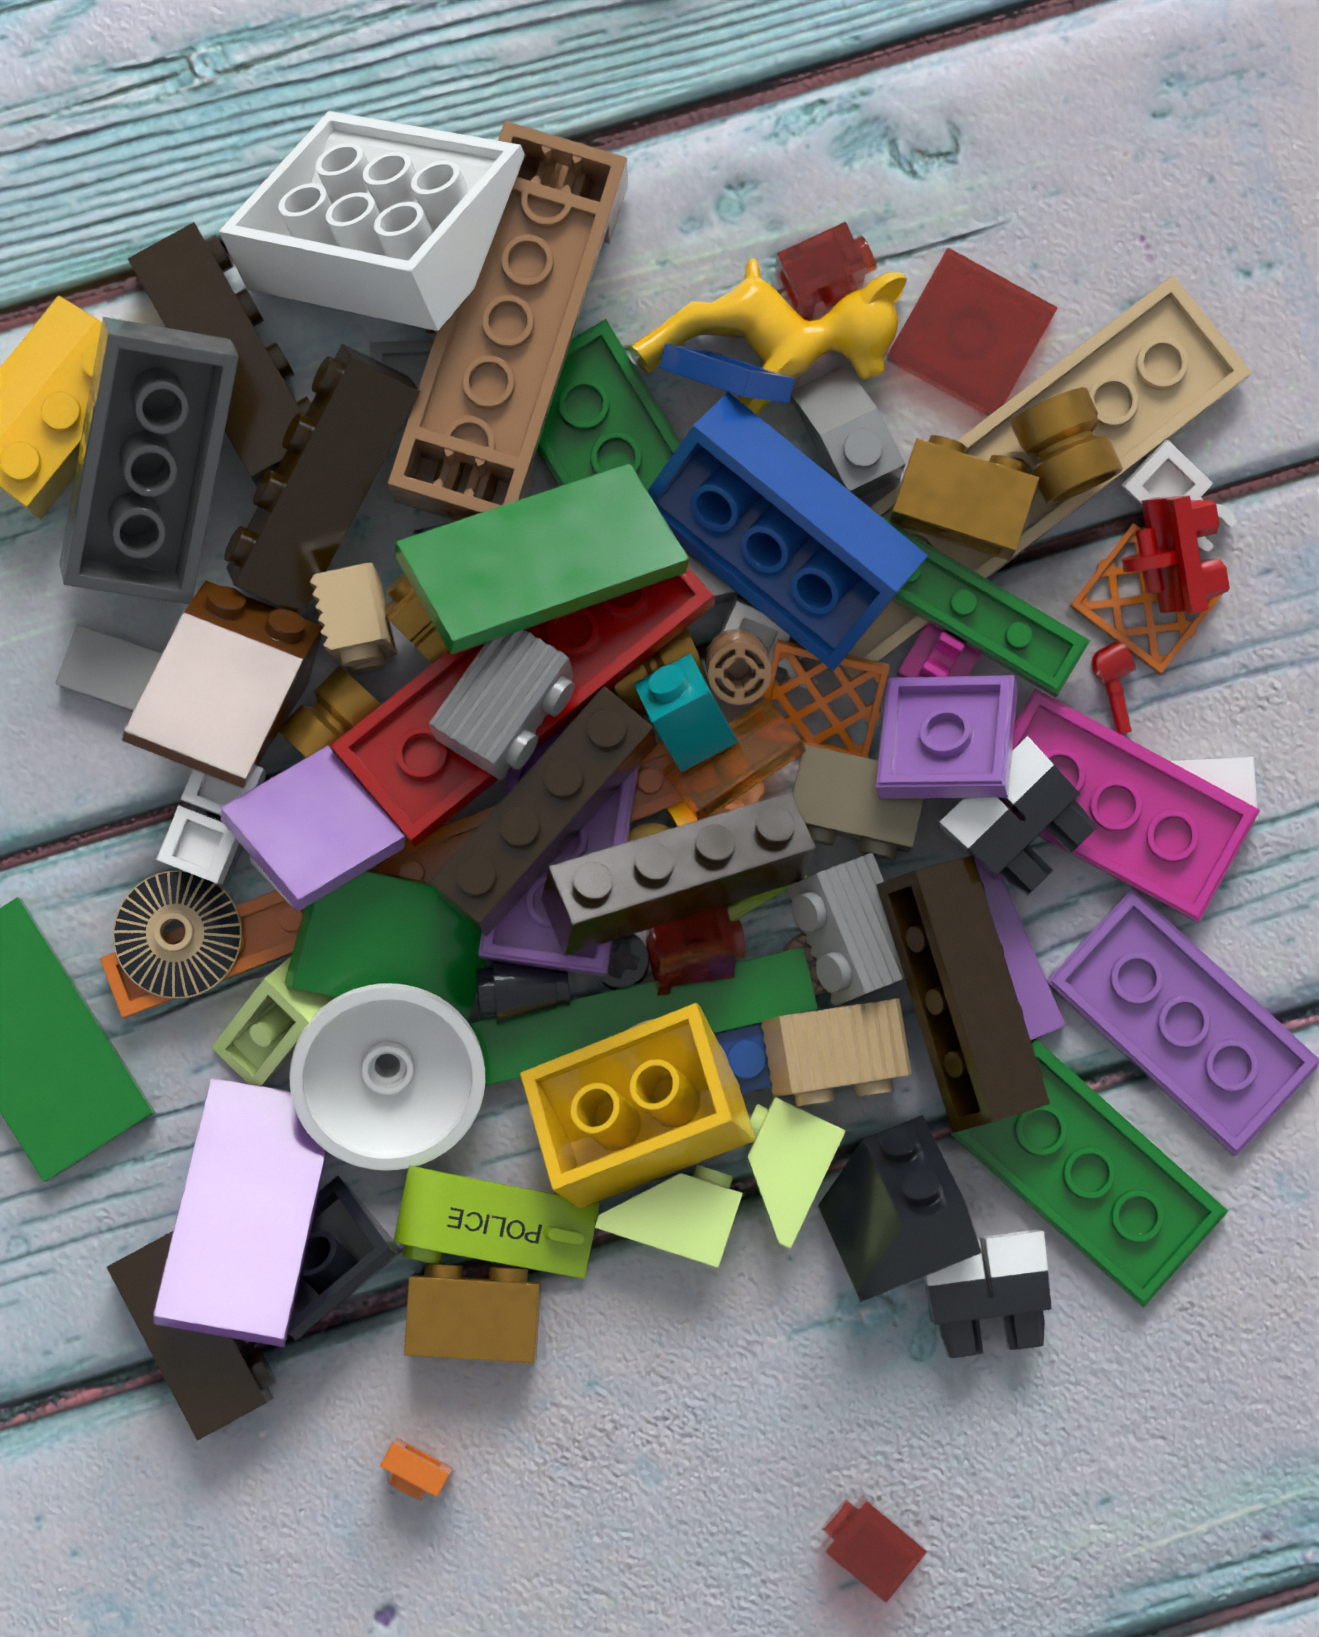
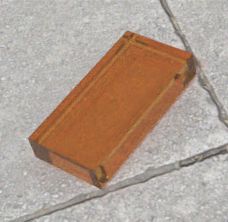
M768 697L729 723L738 743L683 772L679 770L675 761L662 769L669 783L697 820L711 817L806 752L801 739Z

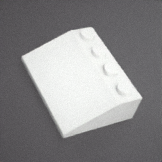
M328 111L218 232L247 290L438 331L475 288L525 154L519 144Z

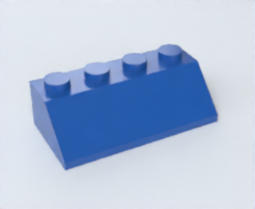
M729 392L718 400L692 426L647 491L682 548L832 671L838 667L928 557L925 552Z

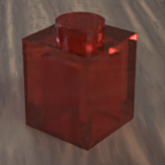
M862 1495L854 1505L845 1499L822 1527V1530L829 1535L822 1544L824 1551L885 1603L927 1553L926 1548L920 1541L865 1495Z

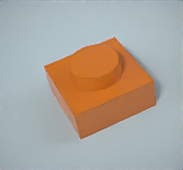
M399 1438L392 1442L380 1467L391 1472L387 1481L390 1485L419 1500H422L425 1492L438 1497L453 1470L451 1466Z

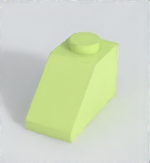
M291 957L263 979L211 1047L250 1085L263 1087L292 1057L297 1040L303 1029L310 1023L312 1017L323 1006L336 998L294 989L285 984Z
M774 1097L768 1109L757 1104L750 1117L756 1141L751 1142L746 1157L775 1238L779 1244L791 1249L846 1130Z
M696 1165L693 1176L680 1172L600 1213L595 1228L719 1268L743 1193L730 1189L733 1176Z

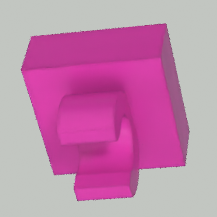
M928 623L922 629L896 675L899 677L969 676L981 653L948 632L942 631Z

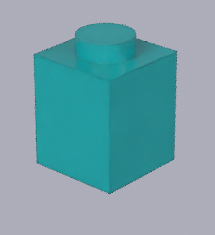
M691 653L669 665L659 668L653 674L634 683L652 724L681 772L738 743L716 697Z

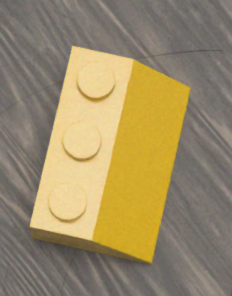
M59 295L0 367V489L39 520L42 519L75 476L102 324L97 318Z
M697 1003L520 1073L552 1190L579 1209L756 1141L738 1081L700 1005Z

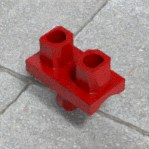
M1190 496L1155 497L1142 500L1146 528L1135 531L1139 554L1121 559L1123 572L1142 571L1146 594L1157 593L1160 613L1186 612V614H1193L1209 610L1207 601L1228 592L1230 589L1227 567L1221 559L1201 561L1197 538L1217 534L1220 524L1216 503L1211 500H1191Z

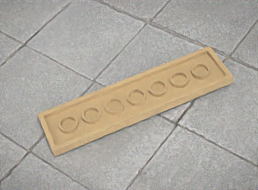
M1174 275L1170 276L957 440L967 447L965 454L990 461L991 455L1010 457L1028 466L1026 473L1033 475L1032 472L1041 459L1037 456H1029L1025 449H1021L1010 424L1011 420L1020 413L1049 398L1072 389L1085 387L1098 412L1097 419L1099 424L1092 434L1109 437L1123 470L1101 485L1067 500L1050 505L1046 504L1037 484L1017 550L1011 560L1149 455L1164 440L1171 438L1245 381L1252 373ZM900 485L870 507L888 521ZM897 525L986 579L1010 562ZM891 601L848 655L880 662L922 630L929 622ZM841 666L849 680L864 672L863 670Z

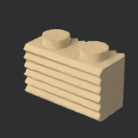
M364 563L314 574L310 584L315 590L312 595L317 601L315 608L320 614L318 621L323 627L320 633L326 640L323 646L334 662L341 667L347 666L350 675L369 673L386 667L384 658L397 655L391 622L385 613V606L387 604L382 581L373 563Z
M899 998L762 1020L763 1041L766 1044L765 1053L768 1057L767 1066L770 1070L769 1079L772 1082L771 1091L774 1097L794 1094L796 1107L835 1101L833 1088L854 1085L856 1097L894 1091L892 1078L912 1075Z

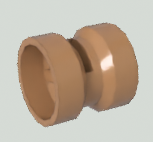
M742 629L726 630L714 637L707 647L705 664L709 685L716 696L726 703L735 705L749 704L762 697L770 686L772 670L767 649L761 639L752 632Z

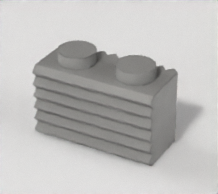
M524 630L486 642L430 721L429 726L435 739L492 776L502 780L508 769L513 767L518 770L528 761L538 741V736L535 735L537 727L542 724L544 717L548 714L554 717L557 716L569 702L575 688V683L572 682L574 673L569 658L563 652L557 651L553 646L547 645L541 639Z
M874 853L820 871L787 887L786 895L792 899L793 918L801 931L807 934L806 943L812 946L811 955L817 958L816 972L818 979L826 991L832 994L831 1003L835 1006L905 979L876 886L885 880Z

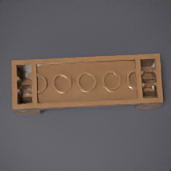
M504 121L498 141L521 145L525 154L475 288L436 332L418 387L421 392L411 409L387 483L396 503L454 521L529 497L534 482L532 471L534 456L603 242L610 244L628 188V163L626 157L509 121Z

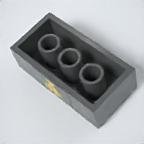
M103 317L59 562L64 585L183 604L191 602L195 591L239 358L231 339Z

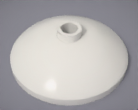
M403 984L368 985L353 989L331 1000L312 1017L310 1023L301 1032L293 1051L290 1066L292 1102L296 1114L308 1134L317 1144L336 1158L349 1164L372 1170L407 1169L409 1165H422L447 1152L466 1134L473 1124L481 1107L485 1090L483 1053L479 1041L466 1019L442 998L426 990ZM391 1054L397 1057L399 1062L393 1068L384 1069L377 1065L376 1060L381 1055Z

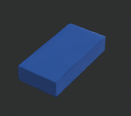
M666 343L659 366L660 369L742 397L788 404L795 378L713 351Z

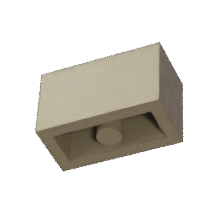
M804 744L792 791V795L814 843L833 846L835 836L860 841L858 852L866 855L874 853L875 857L896 860L898 850L909 853L913 848L924 798L880 799L876 789L879 761Z

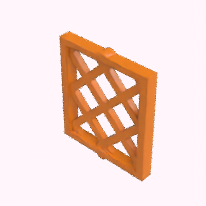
M1133 523L1107 558L1102 559L1098 563L1097 571L1069 607L1115 642H1123L1132 655L1161 675L1186 641L1197 633V627L1222 594L1208 600L1209 610L1200 612L1194 620L1186 621L1184 612H1175L1177 622L1155 625L1152 603L1158 602L1157 593L1146 594L1142 571L1123 572V567H1115L1114 558L1125 544L1134 543L1135 552L1139 554L1135 531L1141 528ZM1139 573L1141 595L1119 598L1116 576ZM1108 577L1111 599L1088 602L1087 593L1099 578ZM1143 604L1146 626L1124 629L1121 607ZM1112 608L1115 628L1092 610ZM1178 631V642L1168 655L1159 656L1156 633ZM1147 635L1150 655L1127 637Z
M777 639L771 663L772 677L770 686L763 694L764 698L754 739L801 750L804 744L868 758L875 725L881 717L880 705L890 664L847 655L833 671L841 685L822 695L812 677L828 669V667L824 663L819 662L806 670L797 656L814 660L819 659L801 644ZM787 658L798 675L779 685L775 680L778 662ZM841 666L863 670L864 672L849 680ZM874 677L878 683L875 699L866 705L855 688ZM804 683L815 701L796 711L785 693ZM847 693L858 708V711L839 720L829 703ZM777 698L789 716L770 726L766 720L769 702ZM821 708L832 726L813 736L802 718ZM864 718L868 723L865 741L856 745L845 728ZM795 724L803 737L780 733V731ZM838 733L846 747L823 741Z

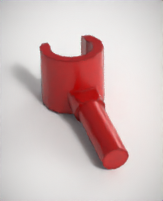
M1113 642L1095 652L1092 657L1091 666L1100 683L1105 686L1115 730L1119 734H1124L1132 730L1123 693L1124 690L1119 679L1135 671L1136 666L1127 646L1123 642Z

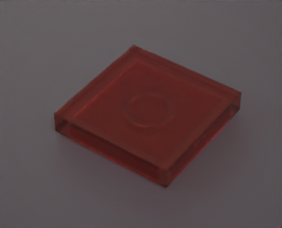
M948 247L887 354L886 360L989 416L1005 404L1058 307Z

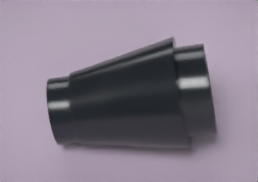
M495 961L491 962L492 968L476 969L480 1020L496 1019L497 1025L555 1010L557 1007L570 1006L567 971Z

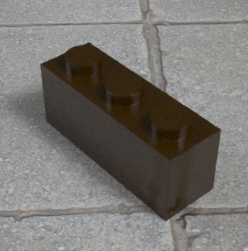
M173 1230L106 1268L198 1441L272 1400L274 1397L268 1387L276 1383V1380L262 1352L258 1348L249 1352L244 1340L154 1324L153 1315L174 1233Z

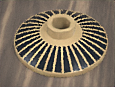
M183 870L166 871L155 874L140 882L125 897L114 922V949L124 972L142 989L164 998H191L217 986L232 970L239 956L242 944L241 919L232 898L217 883ZM171 921H181L186 929L184 939L178 944H168L163 937V930Z

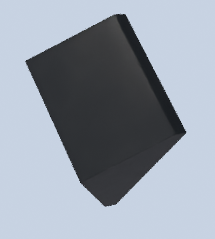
M339 1175L322 1188L318 1194L288 1333L295 1340L307 1334L403 1251L396 1242H393L392 1237Z

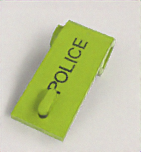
M409 1165L393 1242L405 1245L403 1257L428 1263L441 1264L443 1253L585 1279L600 1203L597 1202L579 1209L558 1194Z

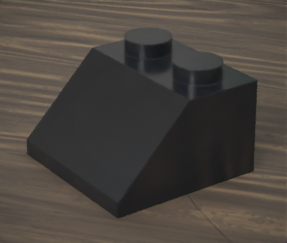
M923 1115L862 1139L818 1205L860 1302L982 1253L966 1202Z

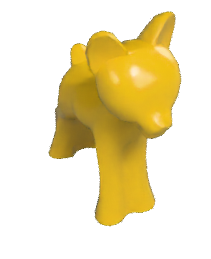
M750 258L745 266L744 280L729 293L712 302L691 301L660 326L629 347L630 355L643 371L649 373L661 362L665 343L682 346L688 340L699 335L745 337L752 350L764 362L762 368L792 378L803 374L820 356L830 350L844 355L851 362L862 380L878 377L884 374V356L897 334L899 320L895 303L902 296V290L905 287L907 278L899 272H886L870 281L863 289H857L846 294L822 318L818 320H805L766 280L761 278L759 263L755 258ZM742 396L738 398L740 402L757 416L770 402L768 400Z

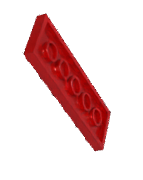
M688 566L686 573L523 629L530 632L536 638L541 639L547 645L553 646L557 651L563 652L569 658L574 673L572 682L575 683L573 694L565 708L555 717L550 714L545 716L542 724L537 727L535 735L538 736V741L534 751L577 717L603 686L609 690L716 604L712 592ZM485 643L452 655L449 651L446 652L330 745L337 757L405 834L414 848L499 780L438 742L429 726L432 718Z

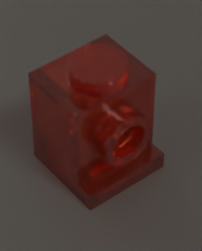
M846 222L777 253L775 271L794 310L805 320L813 319L815 304L823 301L826 308L835 306L846 294L859 289L857 285L864 282L866 274L877 270L875 258L866 239L862 235L853 238Z
M727 905L646 930V947L658 996L671 994L672 986L734 978L736 959L745 958L746 947L742 924L740 920L730 921Z

